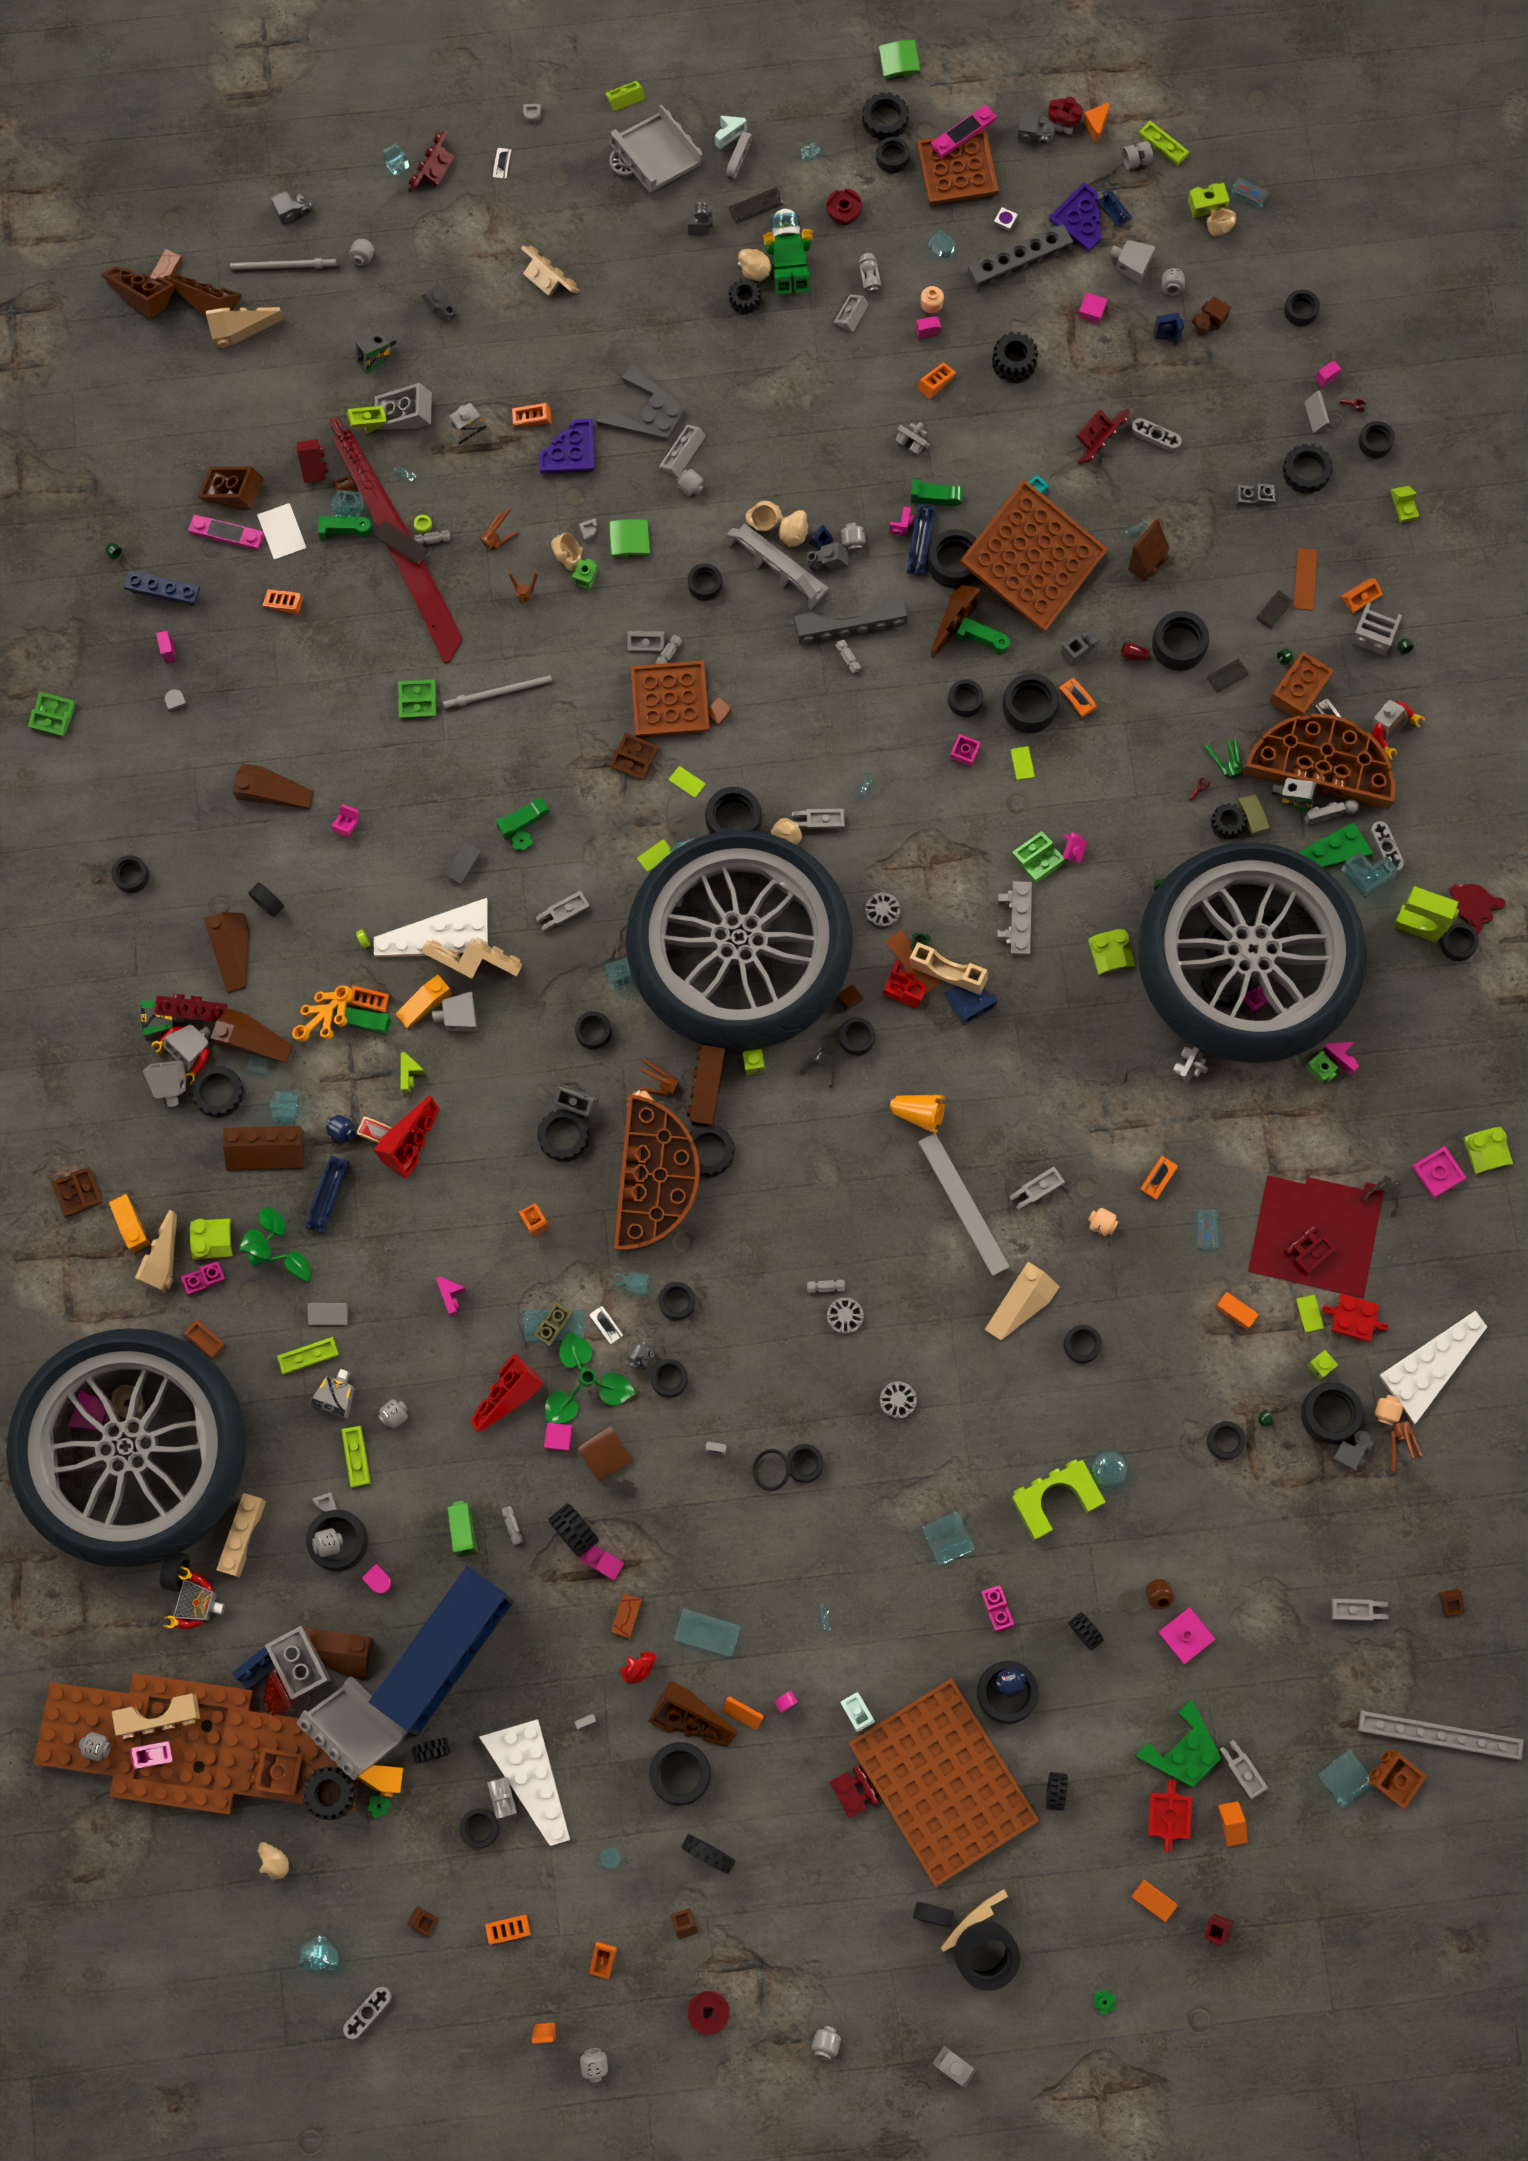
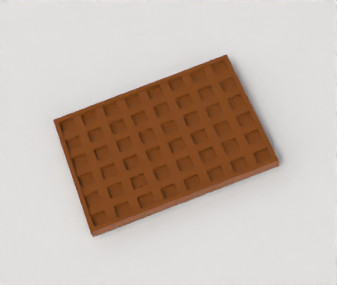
M952 1678L848 1743L935 1887L1039 1821Z

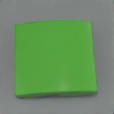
M915 40L896 41L879 46L883 75L886 80L901 74L904 77H908L921 72Z
M628 519L610 521L608 523L610 553L612 557L628 558L630 555L648 556L650 554L647 520Z
M435 679L398 681L399 718L436 716Z
M39 692L36 707L32 709L28 727L64 736L71 721L76 701Z
M1042 831L1012 852L1015 859L1036 884L1066 863V859L1063 858L1054 847L1053 842Z

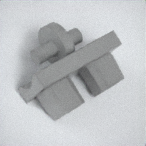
M920 422L917 426L911 423L909 428L914 430L913 432L902 425L898 427L899 433L895 441L905 446L910 438L914 441L910 447L913 453L919 455L924 448L928 449L930 445L926 440L919 437V434L923 437L927 434L923 430V423Z
M1195 1046L1194 1048L1184 1047L1181 1057L1187 1060L1185 1065L1177 1062L1173 1069L1174 1073L1187 1084L1190 1083L1193 1075L1198 1077L1200 1073H1207L1206 1059L1202 1058L1204 1054Z
M508 1777L487 1782L496 1819L516 1814L517 1811Z

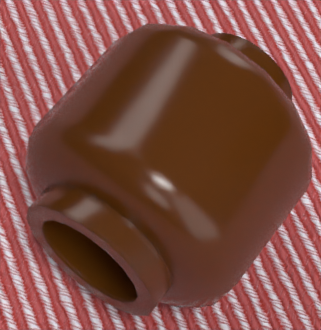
M1156 1579L1147 1585L1145 1592L1153 1608L1166 1609L1173 1603L1174 1594L1169 1582L1163 1579Z

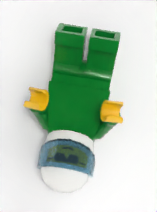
M789 209L777 211L770 219V229H772V232L762 235L765 240L764 246L767 254L773 255L776 295L792 293L791 283H793L795 293L811 291L810 274L807 271L805 252L811 248L813 230L803 229L801 238L800 217Z

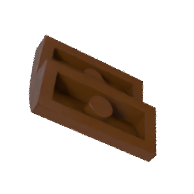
M625 732L609 766L644 780L660 747Z
M90 1167L71 1172L70 1176L54 1180L51 1183L64 1218L102 1203Z
M610 1425L577 1447L599 1482L633 1461Z

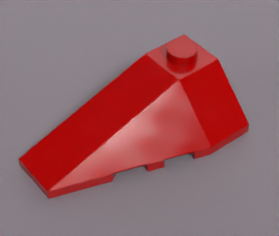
M432 1096L425 1098L390 1129L374 1148V1152L380 1161L403 1178L407 1179L417 1165L419 1150L426 1143L424 1140L428 1130H431L438 1114L439 1107Z
M515 1353L498 1373L501 1375L496 1385H491L489 1397L481 1402L470 1421L478 1433L530 1399L539 1391L544 1383L539 1375Z

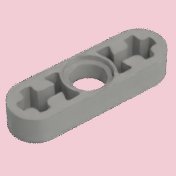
M742 132L727 166V177L733 179L737 177L751 144L752 134Z
M1142 418L1136 419L1132 424L1131 431L1134 436L1170 452L1179 450L1181 437L1178 434ZM1142 425L1143 428H1141V430H1138L1137 427ZM1153 432H1159L1161 434V437L1159 439H1155L1152 437L1151 434ZM1172 440H1175L1176 442L1173 445H1171L1170 442H1172Z
M1375 822L1370 830V834L1388 872L1398 873L1404 865V860L1391 831L1385 822ZM1377 827L1383 829L1382 836L1380 832H1376ZM1389 843L1392 846V850L1389 852L1384 851L1382 844ZM1392 859H1393V861H1394L1395 863H1397V862L1399 863V864L1397 865V868H1396L1394 865H1392V866L1390 865L1391 862H1392Z
M387 1987L376 1988L343 2027L344 2035L347 2038L356 2039L360 2037L392 1999L390 1989ZM385 1991L387 1993L385 1995L387 2000L380 2001L377 2004L380 2009L377 2010V2007L369 2001L372 1999L375 2002L379 1998L377 1993ZM366 2006L373 2009V2016L370 2019H365L362 2016V2010ZM358 2015V2018L362 2022L366 2023V2025L363 2026V2024L361 2023L356 2028L358 2033L350 2034L349 2025H355L359 2021L355 2019V2017Z

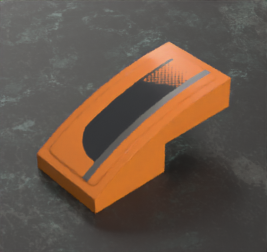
M1074 678L1059 687V692L1070 702L1071 707L1082 718L1097 708L1089 694Z
M1161 1156L1140 1190L1157 1200L1178 1165Z

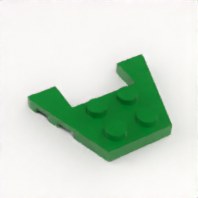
M1190 1700L1178 1714L1192 1727V1730L1164 1758L1149 1743L1135 1757L1184 1784L1194 1787L1221 1759V1756L1194 1702Z

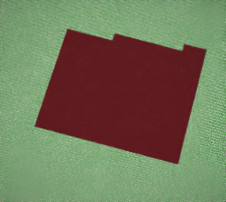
M1267 1175L1248 1272L1364 1298L1385 1187L1365 1183V1189L1363 1190L1307 1177L1306 1184ZM1312 1225H1315L1318 1228V1232L1314 1235L1319 1238L1324 1234L1337 1249L1307 1275L1294 1261L1299 1254L1294 1252L1289 1256L1285 1249L1289 1247V1243L1292 1240H1297L1306 1228L1309 1229ZM1307 1240L1302 1245L1303 1249L1306 1250L1312 1243Z

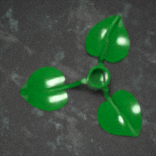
M268 1206L263 1208L259 1212L258 1220L263 1229L270 1232L269 1236L265 1240L264 1235L260 1231L251 1229L243 1236L239 1251L248 1253V1260L255 1267H258L265 1261L269 1263L285 1258L284 1265L286 1269L296 1278L309 1283L311 1279L310 1265L301 1253L292 1251L289 1255L283 1254L270 1258L271 1251L267 1244L274 1234L282 1236L285 1233L286 1225L284 1219L276 1210Z
M569 1332L561 1343L559 1356L566 1368H573L577 1365L578 1369L582 1371L579 1376L580 1384L570 1397L563 1391H556L549 1395L545 1404L546 1421L553 1424H563L572 1420L579 1409L578 1404L572 1399L582 1387H590L593 1383L601 1387L599 1391L601 1400L611 1406L623 1403L632 1397L635 1391L629 1381L618 1373H606L602 1377V1383H600L596 1379V1374L593 1370L582 1367L581 1364H586L591 1359L592 1348L585 1339L573 1332Z

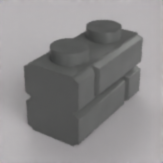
M563 1085L558 1087L553 1104L586 1117H593L599 1098Z

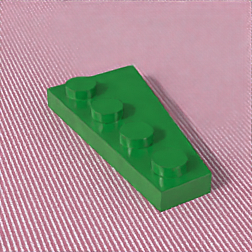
M1354 822L1298 852L1322 867L1335 866L1342 862H1350L1358 858L1370 857L1374 854Z

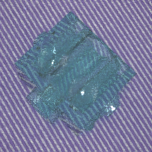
M337 490L331 499L332 516L358 517L363 510L362 492Z
M627 958L605 964L607 972L605 978L610 982L611 988L634 982Z
M275 1091L274 1100H270L269 1105L273 1121L283 1124H296L299 1104L298 1093Z

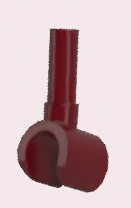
M1358 398L1355 401L1340 399L1341 404L1354 406L1360 413L1365 411L1360 406L1367 405L1362 398Z
M1204 777L1197 780V787L1188 799L1192 801L1202 788H1208L1210 781L1205 786H1202L1201 782L1204 780Z

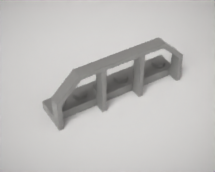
M745 523L740 529L732 528L726 534L728 547L737 542L754 555L755 568L758 569L764 563L779 574L781 588H784L789 582L805 594L808 598V609L811 610L828 592L827 586Z

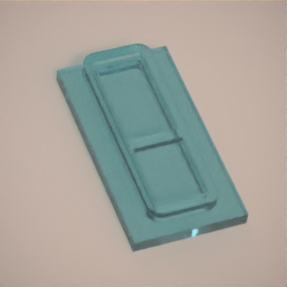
M525 1310V1342H543L535 1337L534 1334L551 1310ZM571 1310L574 1313L554 1342H562L569 1332H573L584 1339V1310Z
M683 1608L674 1640L732 1657L741 1626Z

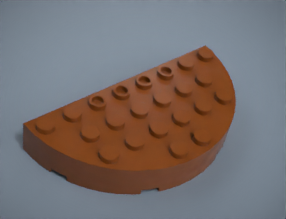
M1328 714L1295 716L1269 729L1252 749L1243 771L1245 775L1285 784L1287 778L1316 782V792L1347 800L1354 799L1360 803L1388 810L1391 808L1395 796V779L1393 778L1392 765L1379 742L1369 732L1366 733L1359 728V725L1347 719Z
M629 1094L615 1231L614 1250L617 1251L645 1248L673 1233L691 1211L700 1184L698 1152L684 1124L674 1113L649 1098Z

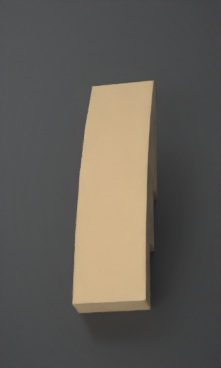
M1002 1889L971 1911L955 1927L940 1947L942 1952L955 1946L957 1939L967 1927L994 1915L990 1906L1007 1898L1006 1891Z

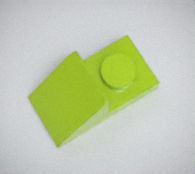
M383 406L347 410L351 429L364 427L366 434L387 423Z
M1410 486L1391 489V495L1400 523L1418 520L1419 514L1414 501L1417 493Z
M401 1052L400 1089L403 1094H411V1088H414L413 1075L426 1074L405 1052Z

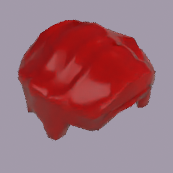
M641 1652V1658L638 1660L628 1657L627 1666L620 1667L622 1679L628 1684H637L645 1680L650 1671H652L656 1661V1654L654 1652Z

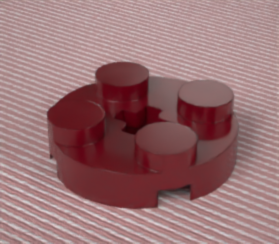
M1073 97L1050 101L1047 115L1055 124L1059 122L1062 123L1063 127H1072L1080 123L1083 108Z
M845 189V191L836 190L827 199V214L835 222L849 225L861 214L862 203L860 196L851 189ZM848 204L846 209L841 208L840 205Z
M704 1991L697 1994L691 2000L688 2007V2018L691 2026L701 2034H714L721 2031L729 2019V2007L724 1997L713 1991ZM712 2007L714 2009L712 2011L714 2017L706 2019L703 2009Z

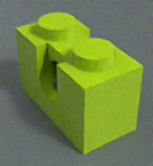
M1224 183L1212 184L1207 189L1194 188L1190 190L1188 196V203L1193 218L1210 215L1211 209L1215 211L1221 207L1228 209L1230 202Z

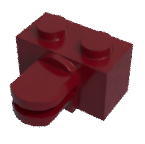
M319 439L297 442V454L304 483L326 480V473L329 472L328 464L323 461L325 451L324 447L320 446Z

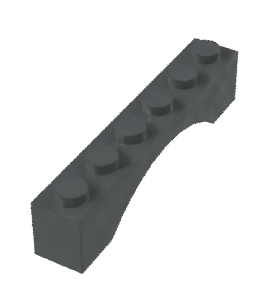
M903 596L884 599L874 610L854 619H829L813 612L796 615L794 619L798 642L808 644L814 640H829L835 636L846 637L852 633L862 634L868 630H883L889 626L900 627L907 623V612Z

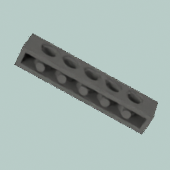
M1064 224L1054 226L1047 232L1038 233L1031 239L1022 240L1017 245L1006 247L1001 252L990 254L980 261L972 262L968 265L967 276L976 292L1072 251L1073 240Z

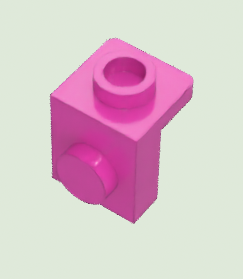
M903 507L901 523L890 522L889 533H893L896 536L907 535L908 526H912L914 516L910 514V507Z
M342 804L340 814L332 824L331 831L349 837L358 824L359 811Z
M1073 832L1070 835L1063 833L1062 837L1068 839L1063 858L1081 863L1088 841L1081 839L1082 835Z

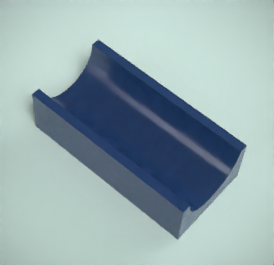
M466 1566L368 1703L406 1731L419 1735L512 1606L514 1600L469 1566Z

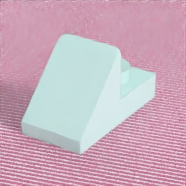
M720 116V126L723 129H720L715 135V145L719 150L739 137L743 131H747V120L745 118Z
M858 1692L840 1702L856 1732L875 1723Z

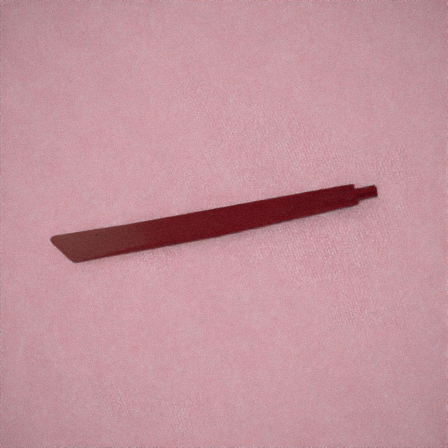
M334 416L329 421L336 434L333 437V441L421 613L442 661L447 664L461 644L462 636L414 541L351 431H346L339 417L335 418Z

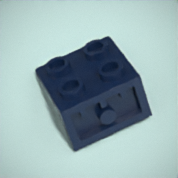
M958 986L944 994L963 1026L994 1009L997 1005L996 997L994 994L990 996L985 987L980 995Z

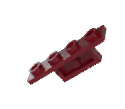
M446 130L441 134L437 133L434 137L433 147L428 148L425 153L426 159L419 163L416 168L418 170L416 176L413 175L408 182L410 184L407 189L409 192L417 187L422 176L435 186L443 178L455 157L441 147L443 140L448 134Z
M1129 409L1121 411L1113 421L1102 410L1097 411L1076 435L1078 440L1087 448L1077 463H1089L1095 457L1094 453L1105 446V440L1111 438L1117 432L1116 428L1127 421V415L1131 411Z
M173 993V997L156 996L154 1014L216 1022L227 1011L228 1005L225 1003L202 1001L200 996L191 995L190 999H185V995Z

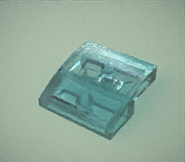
M957 1510L921 1526L938 1565L975 1549Z
M1350 1749L1317 1774L1342 1809L1371 1786L1368 1783L1370 1780L1369 1774Z

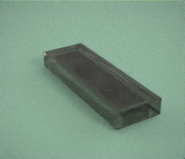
M775 187L729 206V211L735 223L738 224L784 205V200L778 188Z
M385 520L373 533L375 538L417 566L428 553L427 548Z

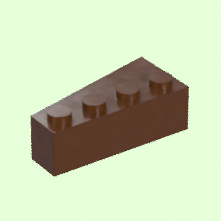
M702 1045L701 1049L698 1048L696 1059L699 1060L698 1068L695 1067L693 1079H696L695 1087L692 1086L690 1098H693L692 1106H688L687 1117H690L689 1121L714 1125L718 1105L717 1095H719L721 1089L720 1077L723 1075L725 1061L723 1059L724 1056H727L728 1052L725 1048Z

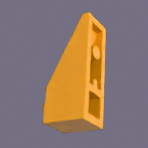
M438 974L424 984L395 1015L408 1029L440 1005L442 1000L452 996L451 990Z
M125 1194L109 1202L128 1249L136 1253L151 1245L128 1195Z
M373 1765L356 1779L375 1791H381L382 1796H393V1792L400 1793L403 1768Z

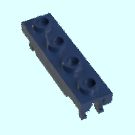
M923 504L917 507L906 570L908 574L921 576L925 574L936 507L932 505L930 508H925Z
M133 571L128 572L124 589L132 593L138 592L145 596L177 603L184 602L191 606H195L196 597H198L200 587L197 585Z
M330 1155L305 1226L306 1229L325 1234L350 1163L348 1160H342Z

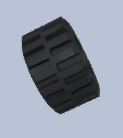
M1010 332L1008 336L1004 334L1002 339L999 338L997 344L994 345L992 367L995 368L994 372L999 374V378H1005L1006 382L1010 380L1013 383H1017V380L1023 382L1025 378H1030L1031 374L1035 372L1038 359L1036 343L1033 344L1034 340L1032 338L1028 339L1027 334L1023 336L1021 332H1017V334ZM1011 353H1017L1024 359L1014 362L1006 356Z
M568 1503L548 1519L550 1525L578 1557H582L599 1542L598 1536L573 1506Z
M335 1767L318 1769L304 1783L305 1790H302V1794H304L303 1803H306V1809L319 1819H340V1817L346 1816L347 1812L354 1807L353 1803L357 1799L355 1797L357 1793L356 1783L342 1769ZM327 1781L336 1782L341 1789V1797L333 1806H325L319 1799V1790Z

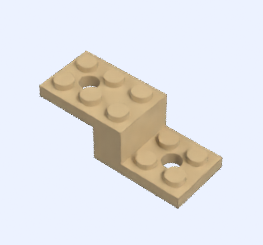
M478 937L470 940L462 957L458 956L459 953L451 948L447 950L442 947L440 942L433 939L432 941L428 940L421 950L422 953L470 978H473L482 959L515 976L518 975L523 965L520 963L519 958L513 955L508 957L503 954L504 951L496 946L491 948L486 945V941Z

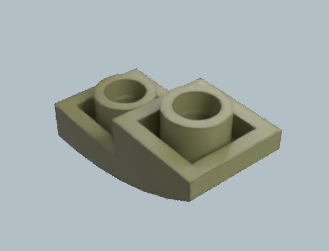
M1252 795L1238 799V806L1242 808V812H1245V823L1250 833L1255 835L1269 831L1270 827L1257 796Z
M555 1302L534 1336L551 1346L574 1312Z

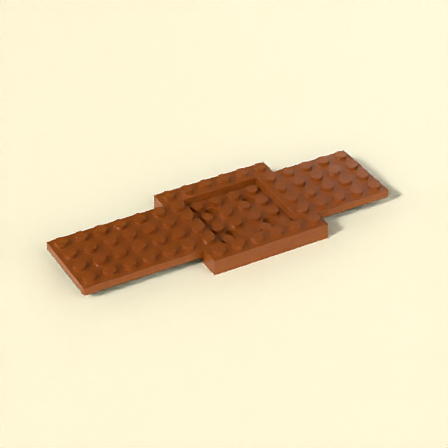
M133 1673L129 1693L50 1682L34 1759L35 1765L113 1776L109 1797L233 1815L236 1794L306 1804L303 1803L304 1794H302V1790H305L304 1783L309 1780V1776L314 1774L316 1770L323 1769L324 1767L341 1769L297 1724L299 1718L253 1712L252 1705L255 1694L253 1690ZM191 1693L197 1695L200 1719L195 1720V1724L183 1726L182 1723L175 1724V1728L163 1730L161 1727L154 1729L155 1733L143 1735L142 1732L134 1733L135 1737L129 1739H122V1736L115 1735L112 1711L135 1707L145 1718L155 1719L162 1716L168 1710L173 1697ZM206 1720L212 1722V1729L209 1732H204L202 1729V1724ZM90 1732L105 1735L108 1737L109 1742H111L108 1757L103 1758L100 1762L86 1759L81 1755L79 1742L82 1737H86ZM169 1741L173 1762L166 1763L159 1768L151 1766L146 1769H133L130 1754L131 1748ZM259 1748H267L302 1754L295 1796L251 1789L252 1785H249V1777L251 1772H255L256 1764H253L255 1751H259ZM199 1761H202L205 1765V1769L201 1773H197L194 1770L195 1764ZM355 1779V1788H357L355 1797L357 1798L360 1781ZM334 1781L325 1782L319 1790V1799L325 1806L335 1805L341 1797L340 1786ZM356 1802L353 1803L354 1807L350 1811H355Z

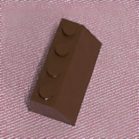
M301 1126L233 1127L223 1129V1149L227 1171L304 1169V1130Z

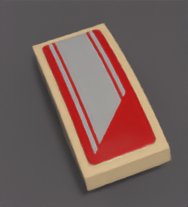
M363 1116L355 1134L371 1142L379 1143L392 1127Z

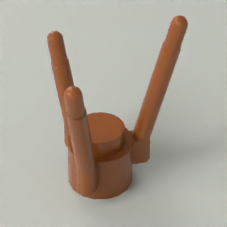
M508 508L503 515L499 512L487 531L480 538L487 548L491 549L494 546L497 549L501 544L518 534L515 531L503 539L497 540L499 536L495 531L508 516L511 508Z
M509 572L508 575L514 585L516 597L520 604L529 601L531 593L534 592L538 572H535L530 587L525 584L518 585L512 573Z
M643 1058L642 1061L664 1077L662 1078L641 1068V1072L661 1081L659 1087L662 1090L640 1087L639 1090L668 1096V1094L673 1095L679 1081Z
M1409 1422L1393 1425L1394 1431L1390 1432L1392 1437V1472H1395L1396 1438L1399 1441L1406 1440L1413 1460L1415 1455L1412 1444L1419 1458H1422V1453Z

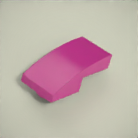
M218 1261L200 1267L198 1271L181 1276L187 1296L225 1280Z
M1001 1586L982 1591L981 1594L995 1633L1014 1627V1622Z

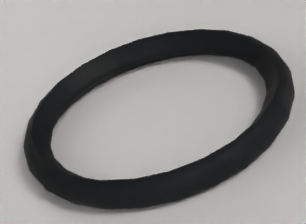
M767 1449L757 1456L753 1464V1477L759 1487L766 1491H776L782 1488L788 1481L790 1463L784 1453L777 1449ZM768 1453L780 1455L786 1464V1475L783 1481L775 1487L763 1485L757 1476L758 1462Z

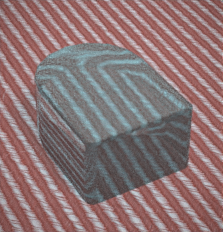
M939 230L929 240L928 248L938 256L948 258L954 253V240L942 230Z

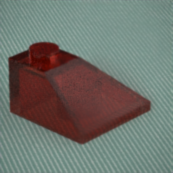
M274 1668L269 1673L263 1697L265 1700L263 1702L264 1708L267 1713L271 1712L272 1716L293 1707L297 1702L290 1699L276 1668Z

